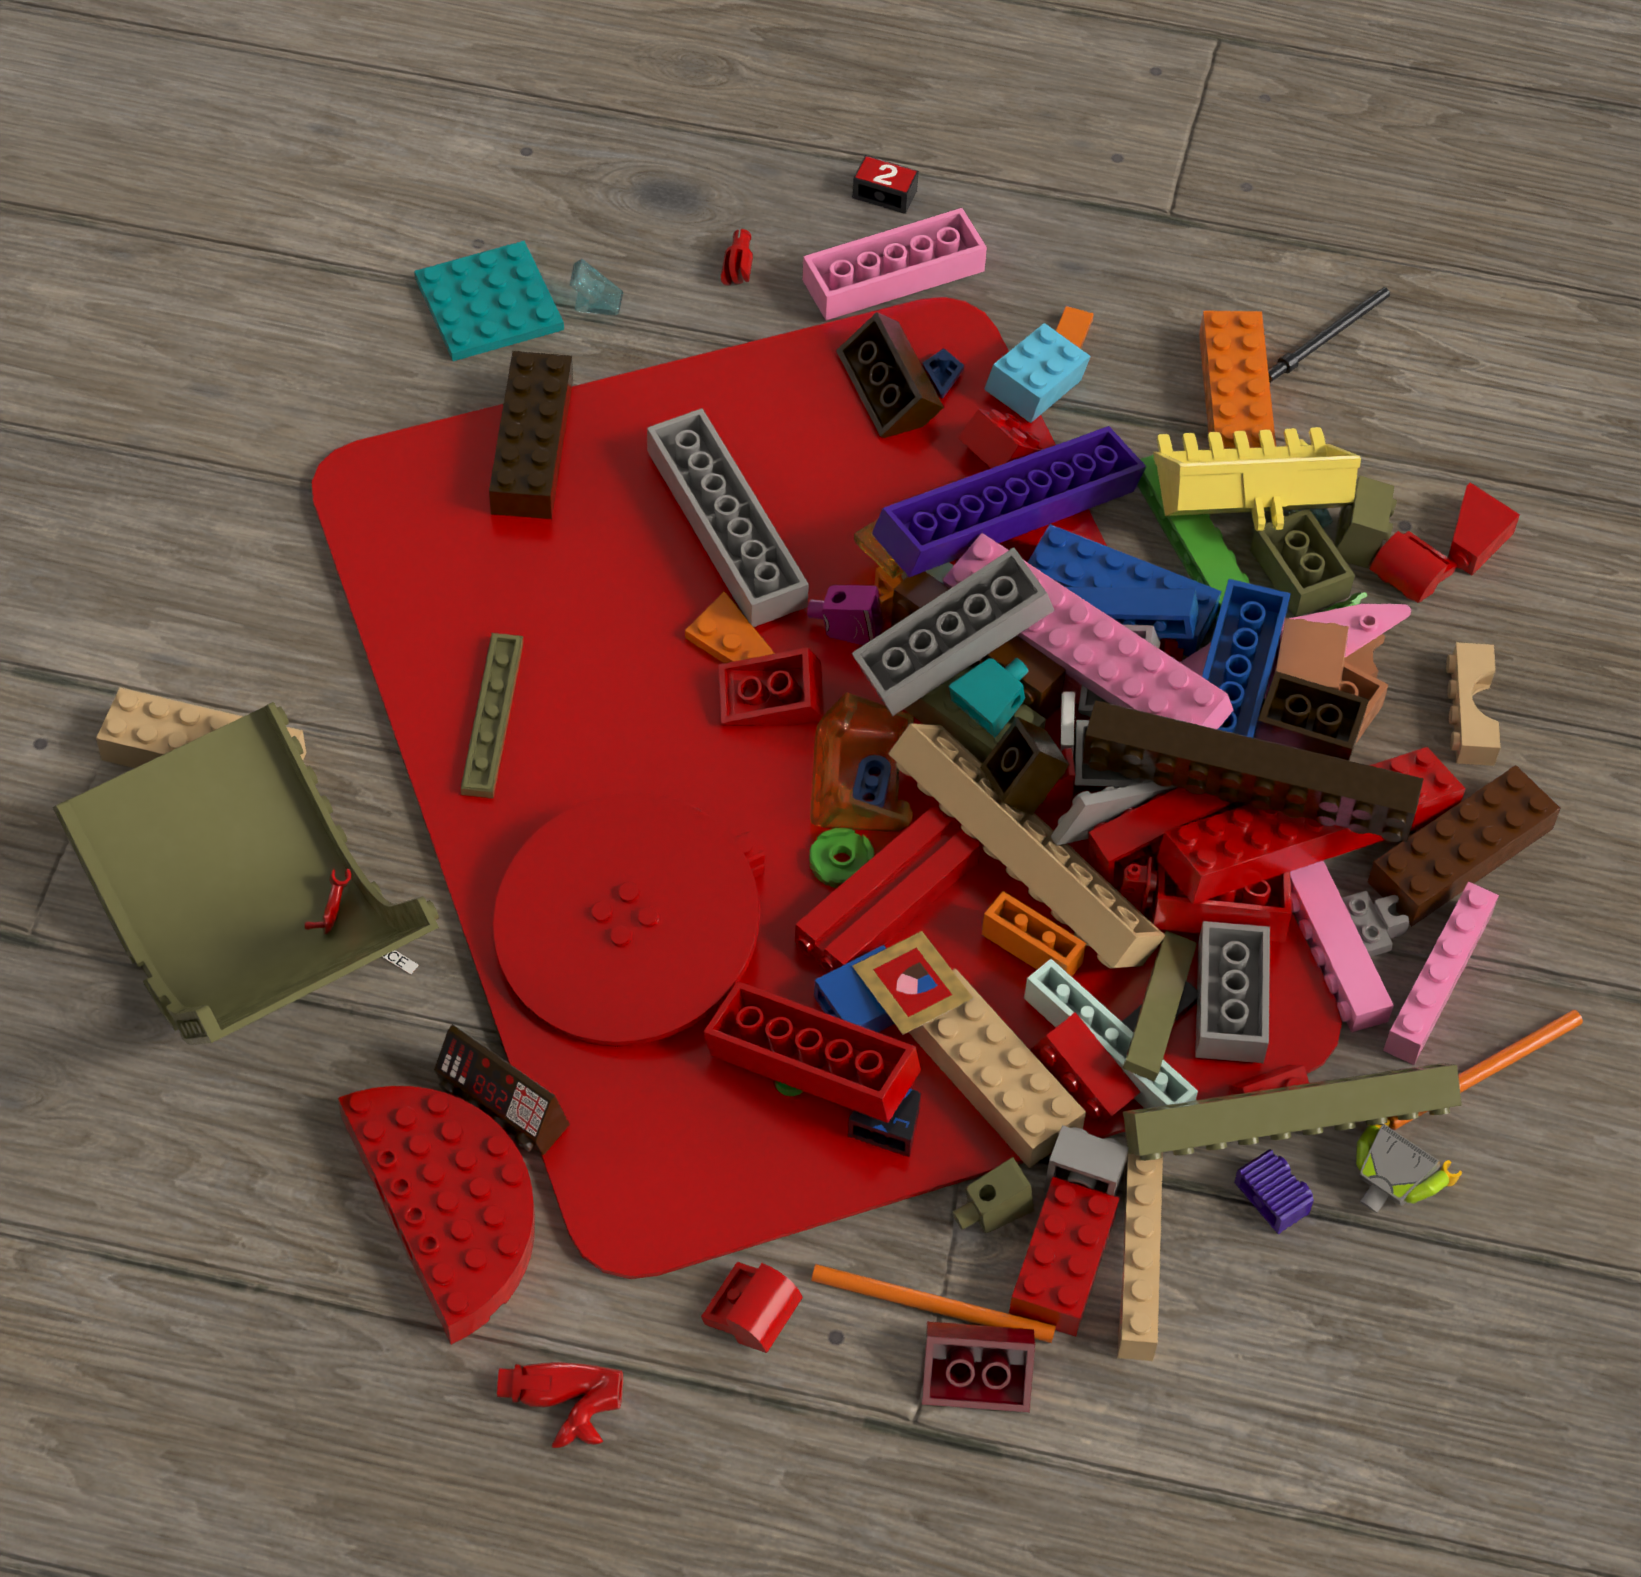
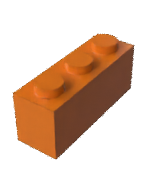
M1004 891L984 913L981 935L1038 970L1047 961L1052 959L1072 977L1083 964L1086 947L1084 941Z

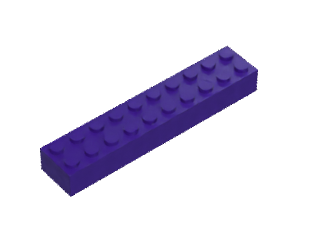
M1107 426L884 507L872 535L908 577H912L961 558L981 533L995 542L1001 543L1135 491L1146 469V465L1112 428Z

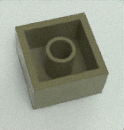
M1359 475L1356 481L1354 502L1341 507L1339 511L1334 541L1335 547L1346 562L1367 568L1372 558H1375L1382 548L1383 540L1387 541L1393 529V523L1389 522V519L1393 515L1397 500L1393 499V485Z

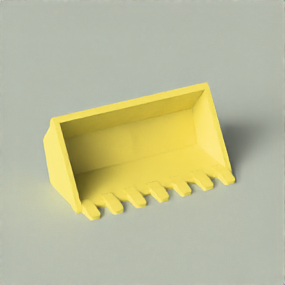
M1320 427L1309 430L1311 445H1300L1297 430L1294 428L1285 429L1286 446L1275 447L1271 430H1260L1259 440L1261 447L1254 448L1249 447L1245 431H1235L1233 434L1235 448L1224 449L1219 432H1210L1208 434L1209 450H1198L1195 434L1184 433L1182 436L1184 451H1173L1170 436L1168 434H1159L1157 436L1159 452L1153 453L1158 470L1165 516L1252 512L1256 531H1263L1265 528L1266 519L1264 511H1270L1273 528L1275 530H1282L1284 526L1283 510L1340 508L1353 503L1357 471L1360 468L1361 458L1357 454L1331 444H1326Z

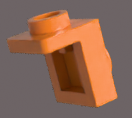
M887 564L876 568L875 586H877L878 592L881 595L879 600L883 619L892 616L894 588L903 581L902 577L897 572L894 573Z

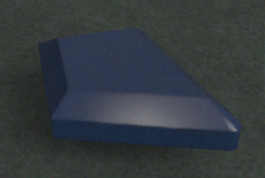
M944 348L922 363L924 371L940 398L945 397L964 370V365Z

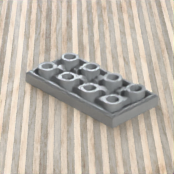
M1152 780L1145 783L1134 781L1121 788L1115 789L1113 786H1110L1101 792L1091 794L1089 791L1082 792L1073 799V806L1058 819L1059 825L1052 833L1051 838L1056 846L1089 839V831L1097 824L1109 822L1121 816L1127 809L1138 808L1148 803L1154 796L1161 793L1166 794L1176 789L1177 786L1164 787L1157 785Z

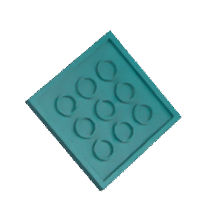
M525 240L414 271L415 280L452 361L564 330L562 317Z

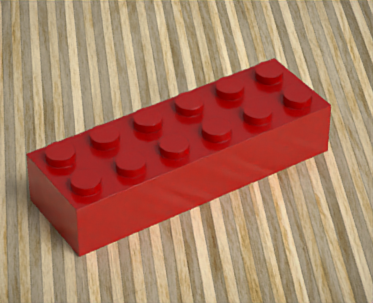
M1177 787L1166 794H1158L1148 803L1138 808H1129L1121 816L1109 822H1101L1089 831V864L1116 890H1119L1122 886L1124 869L1131 864L1147 866L1148 858L1152 857L1151 870H1156V859L1165 831L1248 804L1239 801L1226 802L1219 799L1218 796L1206 793L1193 794L1181 787Z
M737 981L704 1030L710 1056L886 1123L890 1121L921 1071L916 1046Z

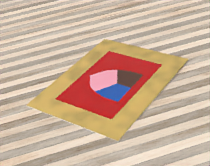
M922 931L852 966L902 1034L974 999Z

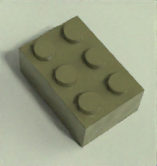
M1309 508L1285 516L1282 530H1275L1272 522L1265 524L1263 531H1254L1250 551L1275 588L1279 591L1291 593L1288 607L1295 617L1349 598L1355 574Z

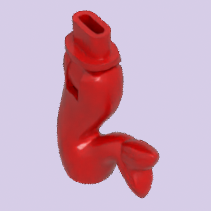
M567 1362L524 1365L523 1368L520 1364H516L514 1369L499 1368L497 1397L512 1398L513 1403H518L520 1400L521 1403L527 1406L550 1407L585 1394L571 1409L568 1418L562 1424L552 1443V1448L567 1446L576 1438L587 1444H601L603 1440L590 1422L591 1417L596 1413L618 1410L621 1407L623 1396L622 1370Z

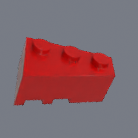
M1076 1012L1030 1049L1075 1101L1085 1109L1086 1113L1100 1124L1112 1117L1141 1093Z

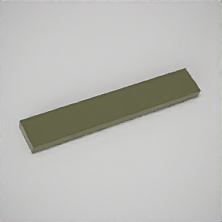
M492 633L461 784V795L494 798L524 643L523 636Z
M1167 930L1158 950L1123 1065V1069L1154 1082L1160 1071L1197 945L1196 942Z

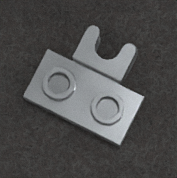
M1367 891L1342 898L1370 957L1391 951L1393 943L1390 938L1401 936L1408 929V916H1393L1396 911V903L1399 900L1396 895L1375 900L1374 904Z

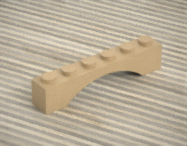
M1161 1152L1162 1158L1143 1161L1139 1155L1130 1153L1127 1154L1123 1183L1124 1253L1117 1358L1153 1361L1158 1344L1163 1152Z

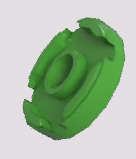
M833 828L821 833L814 844H812L809 854L810 868L814 876L823 884L838 888L874 857V848L868 838L863 834L862 836L856 834L855 830ZM838 853H845L850 856V860L838 862L833 856Z

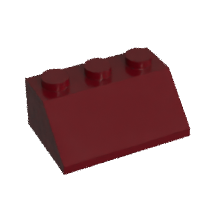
M927 1321L922 1405L1030 1413L1035 1354L1034 1329Z

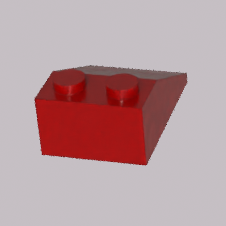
M808 647L719 664L722 725H798L824 720L821 660Z

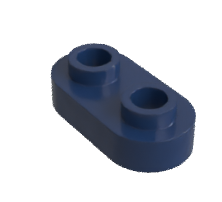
M870 755L859 763L852 792V803L854 808L860 813L875 814L885 804L891 778V765L886 758L879 755Z

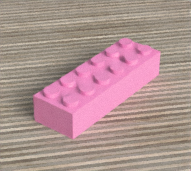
M963 208L803 256L802 280L824 319L827 321L984 272L987 247Z

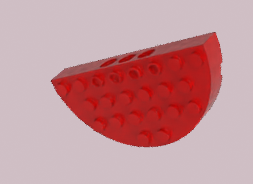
M384 1086L341 1096L338 1098L341 1118L452 1345L485 1325L490 1320V1316L502 1304H506L528 1267L535 1239V1212L532 1184L523 1157L505 1130L489 1115L465 1100L448 1093L414 1086Z

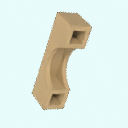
M1456 642L1453 655H1448L1446 662V672L1451 673L1452 680H1449L1448 699H1453V706L1450 707L1449 724L1454 725L1450 747L1452 751H1456V763L1494 766L1501 748L1499 722L1484 715L1476 707L1472 698L1476 693L1490 688L1495 673L1494 645Z

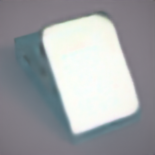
M583 259L575 262L569 284L578 292L575 310L578 312L614 316L619 314L623 291Z

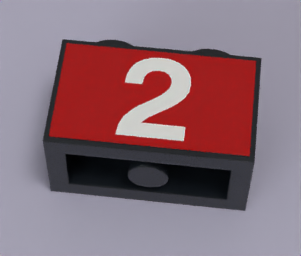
M865 155L853 178L852 198L906 214L917 192L919 171Z

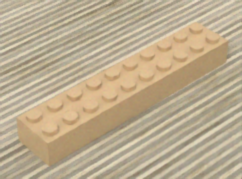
M909 724L888 753L896 761V767L904 774L912 776L918 782L917 787L923 793L933 796L940 803L939 808L945 814L955 817L962 824L961 829L967 835L977 838L984 845L983 849L989 856L1000 860L1007 866L1006 872L1011 877L1022 881L1028 886V892L1034 899L1044 902L1052 909L1051 914L1056 920L1070 926L1075 931L1074 936L1084 941L1086 946H1091L1098 953L1097 958L1102 964L1109 968L1143 966L1165 935L1067 843L1056 846L1051 838L1054 831L1035 813L1030 815L1003 803L981 770L980 766L982 763L943 726Z

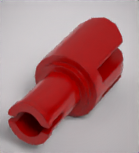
M745 229L740 230L739 238V230L733 233L732 246L725 251L721 271V282L724 285L730 286L732 281L735 284H741L743 281L749 282L753 253L749 249L752 236Z

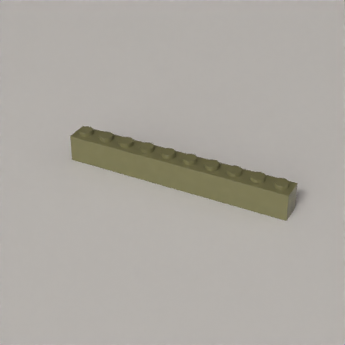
M1438 1063L1123 1111L1127 1147H1129L1128 1153L1139 1155L1141 1160L1146 1161L1162 1158L1161 1152L1173 1151V1155L1194 1153V1147L1206 1146V1150L1227 1148L1226 1142L1238 1141V1145L1259 1143V1137L1270 1136L1271 1140L1291 1138V1132L1302 1131L1303 1135L1323 1133V1127L1334 1126L1335 1130L1355 1128V1122L1366 1121V1125L1387 1123V1117L1398 1116V1120H1411L1419 1118L1418 1112L1429 1111V1115H1443L1450 1113V1107L1462 1106L1457 1065Z

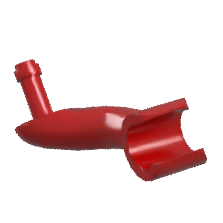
M348 868L345 870V881L337 880L335 869H333L329 879L332 887L322 921L305 922L304 928L306 930L323 928L324 934L331 932L338 914L343 888L347 886L351 879V871Z

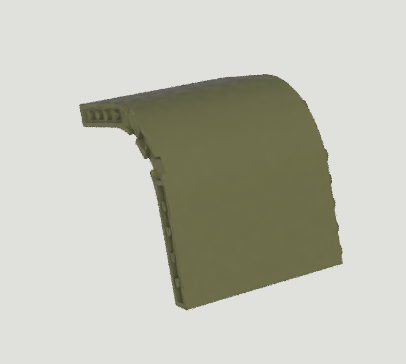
M274 702L53 807L132 964L136 963L138 967H142L148 977L143 980V983L154 1002L174 1031L179 1029L182 1039L189 1045L213 1043L439 928L436 922L439 919V915L430 900L426 902L422 896L399 903H391L383 897L375 881L370 883L345 844L347 837L344 830L339 824L335 826L330 816L333 813V809L325 795L320 796L315 786L318 783V779L310 765L306 767L300 756L304 753L303 748L296 736L291 737L286 727L289 721L281 706L276 707ZM348 868L351 871V879L347 886L343 888L338 914L331 932L324 934L323 928L306 930L304 928L305 922L322 921L332 887L329 879L333 869H335L336 879L345 881V870Z

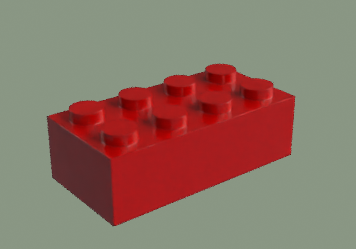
M1157 861L1155 870L1157 871L1156 889L1153 891V924L1158 929L1200 934L1203 921L1270 927V941H1286L1292 914L1290 871L1192 904Z
M1052 1177L1011 1297L1009 1314L1056 1326V1331L1077 1336L1116 1217L1119 1197Z

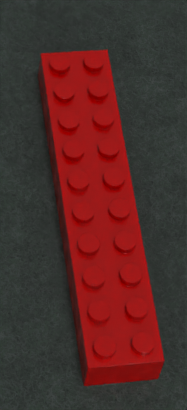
M1428 747L1369 765L1424 778L1410 831L1425 827L1459 804L1466 789ZM1248 804L1165 831L1156 860L1191 903L1195 904L1385 839L1380 835L1372 833L1358 834L1343 826H1325L1319 824L1316 820L1305 817L1292 818L1286 816L1283 812L1272 809L1259 810Z

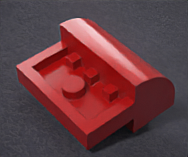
M1397 531L1380 549L1369 569L1377 574L1382 581L1390 583L1403 592L1406 598L1420 603L1434 593L1440 582L1454 573L1458 564L1410 531L1404 534Z
M737 1262L705 1309L701 1318L705 1325L734 1335L739 1344L767 1353L803 1297L795 1284L778 1270L764 1263H761L759 1268Z

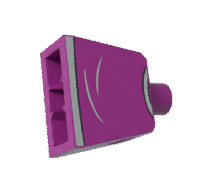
M832 585L828 588L824 601L811 599L808 605V617L824 620L826 634L830 638L865 645L879 636L884 626L877 586Z

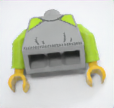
M1388 1119L1387 1123L1383 1125H1368L1357 1141L1356 1166L1360 1170V1178L1370 1185V1188L1360 1202L1375 1213H1378L1387 1198L1400 1206L1406 1202L1414 1204L1429 1198L1446 1186L1455 1185L1462 1171L1460 1170L1457 1174L1450 1173L1447 1170L1452 1163L1450 1160L1445 1161L1440 1170L1437 1171L1440 1167L1439 1160L1389 1128L1390 1120Z

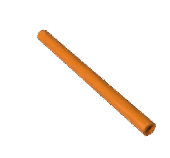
M1572 1010L1458 1074L1460 1093L1580 1026L1583 1023L1581 1015L1578 1011ZM1428 1111L1418 1112V1115L1421 1116ZM1398 1116L1387 1117L1390 1120L1389 1127L1392 1130H1396L1414 1120H1398Z
M815 1264L811 1281L983 1326L1034 1329L1035 1339L1052 1343L1056 1328L1054 1325L818 1264Z

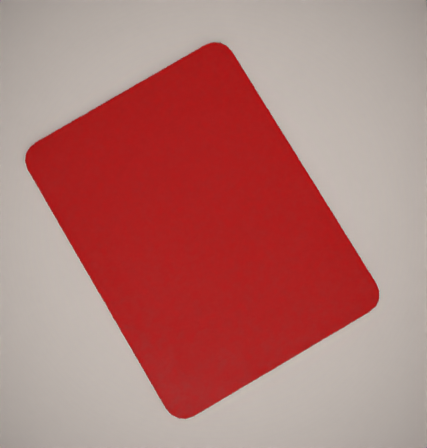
M947 297L919 299L572 386L552 519L491 514L489 488L503 404L356 440L330 453L318 465L312 479L313 504L506 1057L509 1064L556 1096L570 1124L541 1157L569 1237L582 1258L603 1273L627 1279L660 1276L983 1176L1013 1157L1018 1165L1024 1163L908 1032L902 1034L895 1024L878 1033L916 1046L921 1069L911 1089L921 1093V1101L910 1157L849 1137L848 1122L854 1110L805 1091L796 1096L783 1095L776 1089L773 1079L710 1056L704 1030L722 1003L708 1016L690 1028L673 1036L639 1045L614 1046L589 1043L572 1038L553 1029L530 1012L516 996L500 966L493 935L494 909L500 884L515 855L538 829L562 812L599 797L626 793L666 796L694 806L711 816L734 839L738 835L750 831L764 851L765 872L755 878L760 901L759 934L750 963L739 982L825 1013L814 998L815 980L827 973L813 956L804 954L795 943L796 923L837 889L823 884L814 876L810 868V848L817 840V837L821 833L833 828H849L855 830L856 834L860 836L863 834L869 839L874 848L875 856L932 806L951 820V826L958 832L961 830L962 824L955 817L945 814L939 808L940 803L933 796L923 793L917 787L918 782L912 776L901 772L895 765L896 761L888 754L909 724L923 723L906 712L905 708L892 716L852 654L863 645L830 638L826 634L824 620L808 617V607L754 628L774 653L808 647L821 660L824 720L798 725L721 724L719 664H723V662L686 639L685 630L723 592L728 595L739 610L740 608L647 451V428L703 408L808 582V605L811 599L824 601L828 588L832 585L875 586L876 568L887 564L894 573L897 572L901 576L902 568L872 535L880 513L884 507L991 469L958 439L978 409L989 412L993 409L1002 415L1009 413L1021 422L1019 427L1022 430L1033 433L1041 440L1039 444L1041 447L1046 449L1056 445L1041 415L1030 423L984 389L993 364L1006 355L1009 350L997 327L986 313L966 301ZM876 312L899 322L921 365L943 348L964 365L963 372L945 397H939L944 408L924 427L886 438L880 437L836 351ZM1089 509L1051 523L1053 526L1107 546ZM1049 524L998 544L1008 550L1015 548L1021 558L1028 563ZM956 559L949 563H951L954 566L959 559ZM892 616L883 619L884 626L881 634L891 628ZM492 633L523 636L524 643L494 798L461 795V784ZM1062 700L1061 707L1046 720L1045 730L1060 751ZM1076 703L1074 708V737L1077 720H1090V717L1079 713V704ZM879 755L886 758L891 765V778L885 804L875 814H863L858 812L852 803V792L859 763L867 756ZM1074 783L1072 801L1082 792L1089 791L1091 794L1101 792L1107 787L1075 786ZM1067 812L1035 814L1054 831L1059 825L1058 819ZM973 838L981 845L979 862L884 946L887 949L922 931L952 970L955 968L1030 1050L1056 1028L1024 999L1027 978L1037 969L981 935L984 913L1004 891L1074 935L1075 931L1067 924L1056 920L1052 916V909L1044 902L1034 899L1028 892L1029 887L1022 881L1011 877L1006 872L1007 866L1000 860L989 856L983 849L984 845L977 838ZM1089 839L1067 843L1089 863ZM838 853L833 856L838 862L850 860V856L845 853ZM1153 900L1151 909L1145 908L1144 916L1151 923H1153ZM1293 913L1291 914L1286 941H1270L1269 1044L1264 1062L1255 1063L1196 1058L1197 1004L1173 1024L1163 1060L1198 1090L1196 1100L1231 1095L1229 1085L1289 1064L1304 1066L1307 1074L1325 1064L1337 1048L1342 1020L1334 994H1331L1324 975L1317 965ZM1159 929L1163 934H1165L1166 930ZM1171 930L1170 932L1197 943L1186 979L1189 984L1197 989L1198 940L1200 934ZM1160 944L1143 966L1121 968L1105 966L1098 960V953L1091 946H1086L1083 964L1072 978L1122 1022L1143 1003ZM1133 1098L1102 1124L1086 1113L1083 1130L1090 1135L1102 1139L1125 1132L1123 1111L1143 1109L1144 1107Z

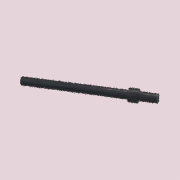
M1382 287L1294 352H1287L1280 357L1277 364L1268 370L1269 382L1271 383L1283 373L1288 374L1297 368L1301 360L1390 297V291L1386 287Z

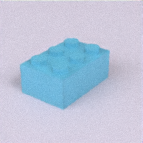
M1044 323L993 364L984 389L1031 423L1082 380L1091 356Z

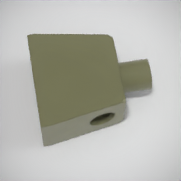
M1013 1157L966 1187L968 1203L952 1211V1214L961 1230L979 1222L983 1231L989 1233L1034 1211L1031 1184Z

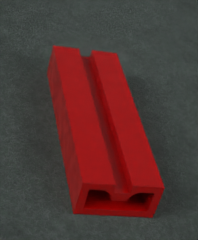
M932 806L796 923L795 943L804 954L813 956L820 963L822 969L829 973L885 945L979 862L981 845L962 829L959 832L951 826L952 821Z

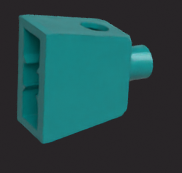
M1015 658L1005 668L994 659H987L949 685L951 700L995 738L1023 703L1025 693L1024 686L1020 680L1029 670L1018 658Z

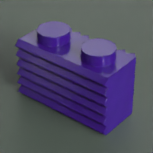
M1267 1150L1237 1170L1234 1183L1277 1234H1280L1283 1230L1291 1227L1310 1213L1314 1201L1312 1191L1305 1182L1296 1180L1295 1176L1291 1174L1288 1162L1282 1156L1274 1154L1273 1150Z

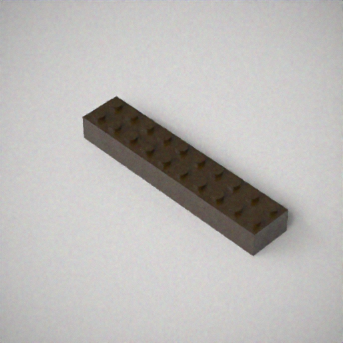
M1096 700L1085 735L1083 764L1089 765L1094 770L1115 771L1130 779L1144 778L1164 787L1173 785L1185 788L1193 794L1206 793L1218 796L1219 799L1226 802L1239 801L1250 804L1259 810L1272 809L1283 812L1286 816L1292 818L1305 817L1313 819L1325 826H1343L1358 834L1372 833L1380 835L1385 840L1391 842H1398L1400 840L1407 842L1424 778Z

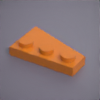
M725 592L685 630L686 639L723 663L775 654Z

